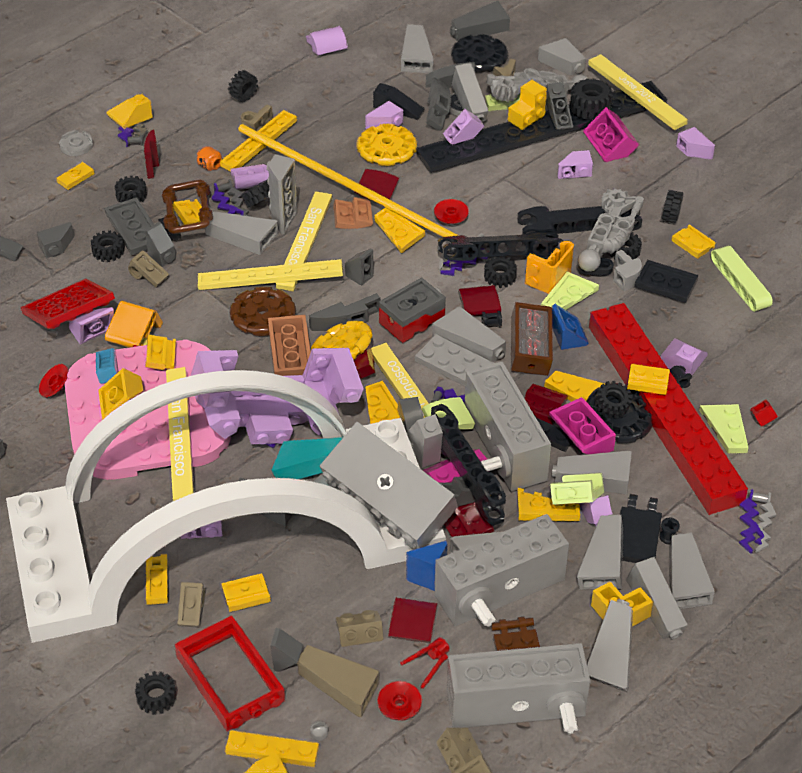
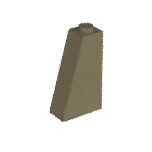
M309 645L301 652L299 661L296 663L299 675L358 717L363 716L379 685L378 670Z

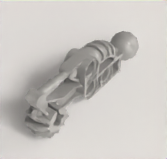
M527 68L524 72L514 73V76L488 74L486 84L491 86L492 96L496 100L509 102V100L514 101L517 98L521 86L530 80L539 83L545 88L549 83L563 82L567 97L568 90H572V86L576 82L588 79V77L580 74L573 77L571 81H568L565 75Z
M607 189V192L602 196L601 203L605 213L598 217L588 239L587 249L583 250L578 256V264L581 269L585 271L596 270L601 263L600 257L603 254H606V252L612 254L625 244L634 227L635 216L640 208L643 207V197H630L628 192L622 191V189ZM632 209L630 216L620 217L621 214Z

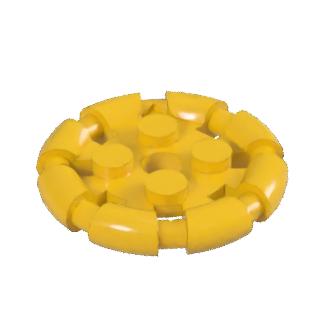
M395 124L371 126L364 130L357 140V150L360 152V155L366 161L372 164L374 162L378 163L380 166H394L398 162L402 164L413 156L417 148V141L413 134L405 127H397Z
M347 321V324L344 325L340 323L326 330L325 335H320L311 346V350L320 348H349L354 360L359 353L362 354L369 346L372 330L368 324L362 321Z

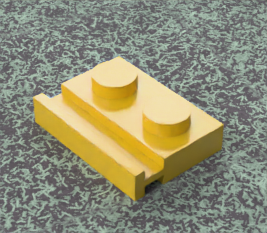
M194 199L192 202L184 200L173 203V209L184 225L201 222L198 216L201 204L197 199Z
M690 224L686 229L683 228L672 235L671 240L697 259L709 252L711 248H715L716 244L715 241Z
M148 335L145 367L161 370L165 368L174 369L176 339L167 340V337Z
M631 364L627 389L666 395L670 369Z
M262 573L221 583L229 612L271 602Z

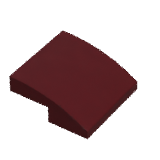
M151 130L148 133L144 143L147 179L154 178L153 167H159L155 130Z
M365 169L358 184L390 200L399 177L379 170ZM354 192V193H356V194H358V195H360V196L366 198L365 196H363V195H361V194H359V193H357V192Z
M494 285L459 289L462 308L469 314L479 315L482 312L497 313V311H501L500 300Z
M532 384L526 391L524 399L538 419L553 425L555 421L549 415V412L565 405L568 395Z
M476 502L457 507L444 523L451 537L495 532L493 526L478 511Z
M395 598L388 637L431 644L438 603Z

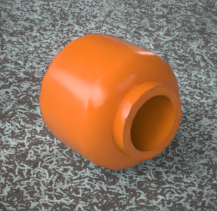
M206 146L198 151V165L208 171L216 170L220 167V161L222 160L220 152L210 146Z

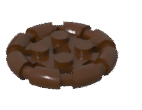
M267 286L254 287V290H246L240 293L234 299L235 303H232L230 306V318L234 321L233 324L236 328L246 334L252 333L254 336H269L268 318L296 315V306L292 298L280 289L273 290L272 287Z

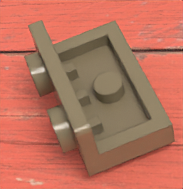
M365 610L360 614L345 613L340 617H335L342 647L383 640L382 621L378 611Z
M446 728L437 740V745L451 773L481 754L468 728Z

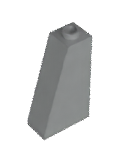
M407 24L401 57V72H433V56L423 25Z
M471 63L455 66L452 88L463 109L476 115L481 122L486 121L488 108Z
M214 211L213 219L210 221L209 226L205 228L207 236L261 255L278 235V221Z
M460 306L432 323V337L437 334L491 362L503 358L506 353V341Z
M632 451L558 457L557 465H553L552 477H555V482H563L562 477L564 475L602 473L604 492L627 494Z
M621 515L600 516L578 572L577 578L580 590L597 589L608 582H611L617 589H622L623 522Z
M692 533L673 535L670 543V590L679 609L711 605L715 593Z
M655 557L635 563L626 578L630 588L633 591L641 587L653 601L650 619L663 639L680 637L687 623Z
M617 599V601L611 600L587 668L590 679L628 692L633 609L629 606V602Z

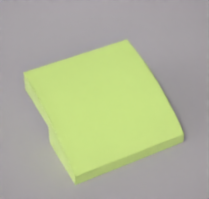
M461 397L439 400L422 408L424 415L428 417L431 416V407L444 404L458 419L459 429H473L475 425ZM437 411L436 415L441 418L446 416V413L444 411Z

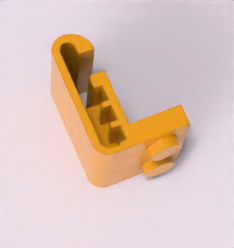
M570 241L561 242L560 249L556 248L547 260L530 253L527 257L525 284L549 294L566 272L571 273L574 244Z
M120 301L106 331L105 340L129 348L133 347V345L144 346L141 343L142 339L148 338L152 327L161 328L163 322L156 310Z

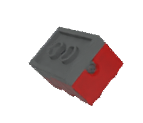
M421 277L379 301V323L399 341L404 343L411 339L415 332L426 330L429 324L445 316L446 297L438 287H433Z

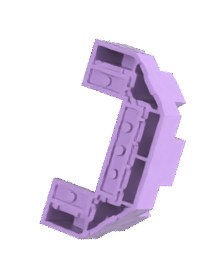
M349 348L312 349L303 375L284 376L316 390L336 410L338 402H359L364 389ZM237 350L198 351L191 376L234 370L238 359ZM247 391L213 392L195 396L197 403L205 409L209 426L224 439L236 433L238 427L246 426L251 444H282L283 441L290 440L293 432L292 425L302 424L308 420L311 429L317 435L322 434L317 424L308 414L292 403L278 397Z

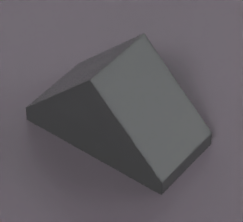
M280 628L275 629L270 645L274 671L280 672L298 663L303 647L302 643Z

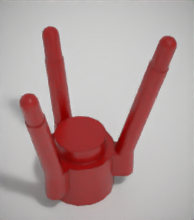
M438 637L428 646L401 661L400 664L405 665L425 653H428L432 659H439L421 684V689H424L441 664L448 659L446 653L449 652L450 647L445 639Z

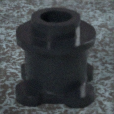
M677 365L670 369L671 374L681 388H688L691 385L690 379H692V375L690 373L686 374L684 366Z

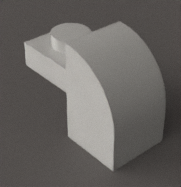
M623 250L617 251L613 281L623 291L635 287V281L641 273L642 263L639 258L632 260Z

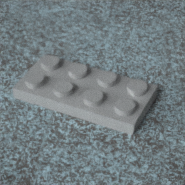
M437 334L415 355L416 362L463 386L466 385V371L495 364Z

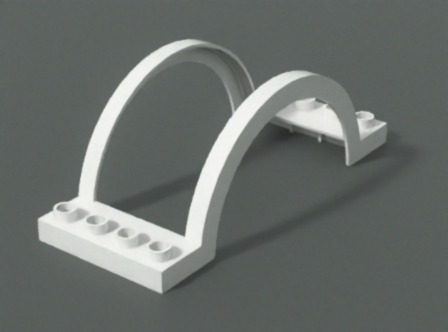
M231 370L202 373L180 378L141 393L111 412L86 436L70 463L66 477V486L34 493L28 492L6 498L27 624L32 643L115 625L117 623L118 602L122 591L135 571L149 557L171 541L190 531L235 516L286 512L312 516L327 521L342 529L356 542L361 550L366 569L406 561V552L413 549L405 543L406 540L401 535L399 537L393 535L385 523L379 524L363 504L341 490L307 480L290 478L251 479L198 491L151 513L131 527L111 546L100 561L93 574L91 583H89L74 504L90 500L91 479L101 455L121 432L141 417L169 403L200 394L247 391L278 397L299 407L317 424L323 439L344 437L351 429H345L337 410L316 390L294 379L259 371ZM401 418L363 425L420 468ZM442 527L426 546L446 541Z

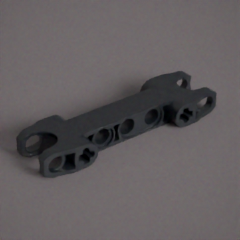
M536 206L519 211L517 213V221L520 225H527L522 228V235H526L529 231L554 232L556 234L592 231L598 217L605 213V210L602 209V206L550 211L546 206ZM632 209L621 214L620 217L630 216ZM524 215L531 216L530 218L522 219V216ZM635 216V221L638 222L634 225L632 231L642 227L641 216Z
M541 231L529 232L526 235L486 237L457 235L440 238L438 240V251L443 253V257L450 261L473 260L476 257L530 255V253L539 257L550 256L554 252L552 249L559 245L558 242L561 243L564 240L560 239L559 235L554 232ZM444 241H449V242H451V243H448V244L444 245V246H443V249H442V243H443ZM518 242H522L521 247L515 248ZM505 243L502 249H498L499 244ZM483 244H487L486 249L480 250Z
M444 404L431 407V415L436 414L437 411H444L446 413V416L441 418L436 415L443 432L441 453L449 457L476 499V507L484 519L493 526L504 522L505 513L501 505H504L506 502V494L493 473L487 472L459 430V422L454 413ZM497 511L500 517L492 518L489 516V513Z

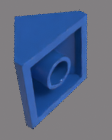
M557 304L552 305V329L560 349L587 346L589 342L579 319Z
M442 541L406 552L407 581L435 591L436 559L447 555V542Z

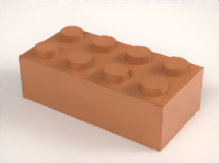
M296 315L268 318L274 374L281 376L303 375L311 353L306 316Z

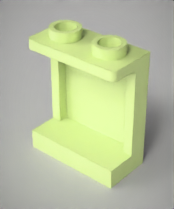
M602 473L564 475L562 477L563 482L550 484L553 504L593 502L604 493Z

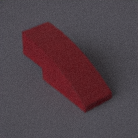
M369 344L367 349L362 354L359 353L353 360L360 379L375 373L373 364L375 361L371 345Z

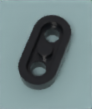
M601 258V263L596 270L585 271L581 269L579 264L577 270L583 275L605 276L613 272L614 263L608 258Z

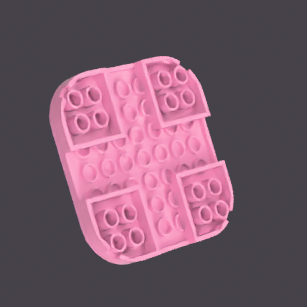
M189 340L176 341L174 369L185 367L187 377L191 376L197 352L211 350L197 342ZM147 345L116 349L118 372L124 368L141 376L142 393L167 383L166 370L169 369L161 370L145 367ZM96 353L87 354L70 367L67 374L68 378L65 382L74 455L86 436L103 420L98 390L105 383H99L96 374ZM195 396L188 397L192 467H198L219 458V454L228 448L231 436L224 439L209 426L205 409L197 403ZM168 404L141 417L121 432L101 455L94 469L93 477L106 480L138 476L137 471L171 466Z

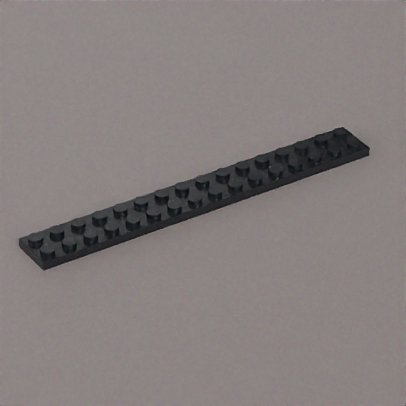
M652 81L641 83L642 86L667 104V98ZM621 89L613 91L611 111L618 115L619 118L647 110ZM568 104L573 128L556 130L550 113L547 110L542 118H539L524 129L508 121L481 129L473 139L453 145L446 139L416 148V154L428 171L433 173L586 128L593 120L578 117L577 114L572 112L570 104Z

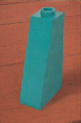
M343 437L283 441L271 471L275 478L301 479L323 473L320 468L321 463Z

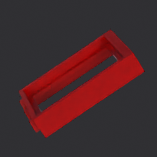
M232 615L175 643L176 657L226 731L240 727L244 722L259 717L263 712L276 708L285 701L283 686ZM233 637L270 692L229 713L191 657Z

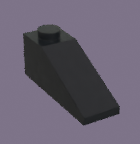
M379 83L373 92V108L377 109L390 101L403 109V116L419 120L425 111L424 107L396 87Z

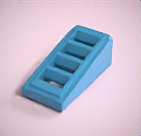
M114 348L96 352V374L99 383H107L118 373Z

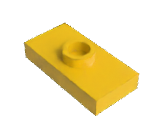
M82 162L57 177V183L69 190L94 175V169Z

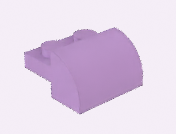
M340 26L312 32L306 36L307 42L312 45L313 52L317 55L347 48L346 38Z
M262 164L231 169L234 188L237 190L248 189L268 180L269 172L267 171V165Z

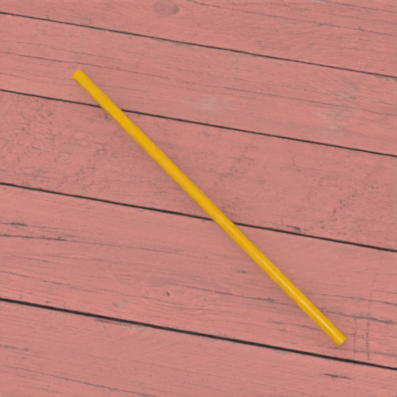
M244 124L239 126V132L289 158L295 159V161L442 237L457 236L452 231Z

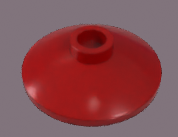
M456 199L442 200L434 207L435 217L444 223L455 224L462 222L469 214L468 206Z
M55 365L43 376L39 384L41 396L50 397L63 389L69 372L66 365Z
M395 681L385 685L380 690L377 702L380 711L386 717L393 720H406L418 713L422 705V696L414 685L404 681Z

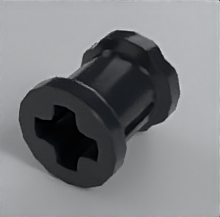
M500 310L497 313H481V320L485 326L498 325V327H502V314Z
M668 517L662 521V531L659 534L660 541L670 545L672 536L677 535L680 529L678 520Z

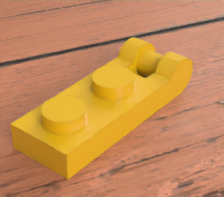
M161 554V556L156 557L152 555L146 560V604L168 603L167 554Z

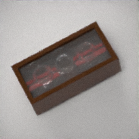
M515 302L511 316V371L548 376L553 361L552 307Z

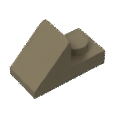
M509 59L508 65H505L504 68L494 67L493 75L514 76L516 60Z

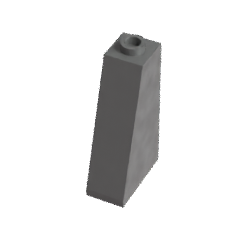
M495 1L453 19L450 34L458 42L459 39L468 35H492L509 31L510 17L500 2Z

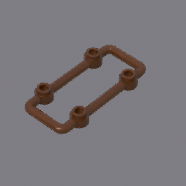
M193 180L173 184L163 190L162 199L166 203L167 215L164 216L163 222L165 228L170 233L178 234L204 229L209 226L210 221L213 219V213L208 207L207 196L211 192L209 185L205 181ZM196 187L197 196L201 199V208L198 213L201 222L178 226V219L174 215L173 202L177 199L174 191Z

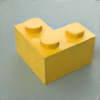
M533 80L521 86L520 100L508 107V121L524 129L539 118H542L545 115L547 88Z
M611 582L593 590L591 606L603 620L610 601H617V599L630 603L629 606L633 609L632 627L651 617L653 601L641 587L624 596Z

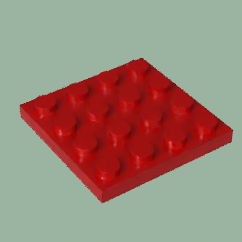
M83 279L20 308L25 316L47 329H54L64 321H72L82 313L92 312L93 308L108 305L115 297L112 291L88 279Z

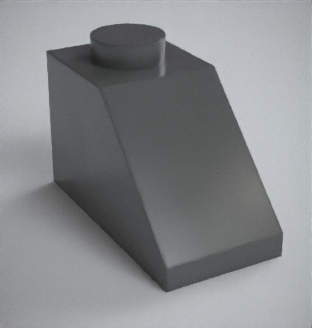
M71 222L37 232L39 246L46 258L64 253L74 238Z
M160 222L145 230L148 255L163 267L176 259L174 244Z
M370 248L348 259L345 263V276L361 286L374 277L373 249Z

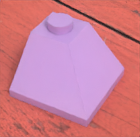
M110 307L94 309L87 314L82 313L76 319L69 321V329L78 343L83 344L106 333L114 316V310Z
M674 338L660 357L667 368L671 369L673 366L681 365L685 367L686 374L690 373L693 375L708 353Z

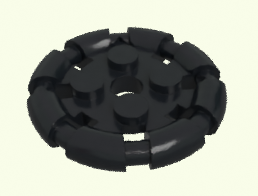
M478 34L477 36L468 35L459 39L453 45L451 56L456 64L475 62V72L482 73V71L486 70L491 72L494 70V67H501L502 64H505L508 59V50L506 45L498 38L494 39L492 36Z
M599 387L588 396L586 402L609 428L615 431L617 443L636 442V439L644 438L653 426L651 423L652 415L645 410L646 403H644L642 396H639V391L630 390L632 402L624 416H618L616 419H614V415L611 418H608V414L603 416V411L598 412V407H595L596 401L594 400ZM606 397L612 403H620L616 397ZM586 416V419H587L588 423L590 424L591 419Z

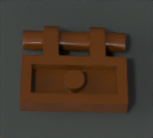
M523 616L518 617L517 620L506 621V619H500L498 622H493L491 631L500 630V634L493 635L495 650L540 647L536 629L527 630V627L534 626L533 617L525 618ZM519 628V631H517V632H509V633H508V630H507V629Z

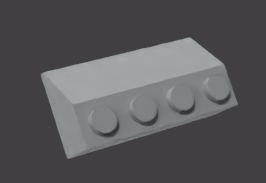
M275 154L272 160L267 163V171L269 172L267 183L270 188L268 193L270 198L269 211H271V219L278 221L279 232L285 234L297 214L295 159Z

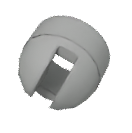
M321 720L313 722L310 727V735L314 740L321 741L328 736V727Z

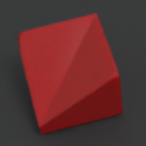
M767 399L750 409L760 426H764L778 417Z

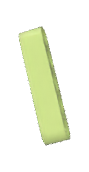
M728 245L711 252V258L715 266L752 311L755 312L772 306L773 301L770 293L731 246Z

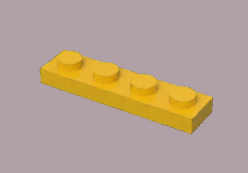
M230 730L225 752L227 755L263 759L278 753L282 763L315 767L319 743Z

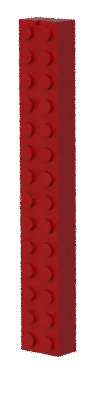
M625 303L610 306L609 310L603 308L590 312L589 329L627 387L631 364L668 369ZM669 372L666 395L639 391V396L641 395L644 403H646L645 410L652 415L651 423L653 424V429L708 515L737 507L746 500L748 487L671 372Z

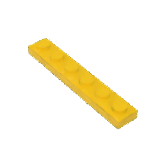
M283 110L257 132L275 140L297 122V116ZM250 137L222 159L220 166L229 171L234 168H240L264 149L266 145Z

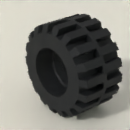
M589 78L579 80V82L572 86L570 109L578 117L594 120L606 107L611 110L613 90H611V86H608V83L602 80Z

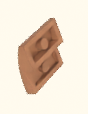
M354 197L352 202L335 199L333 204L335 228L354 229L372 226L370 200Z

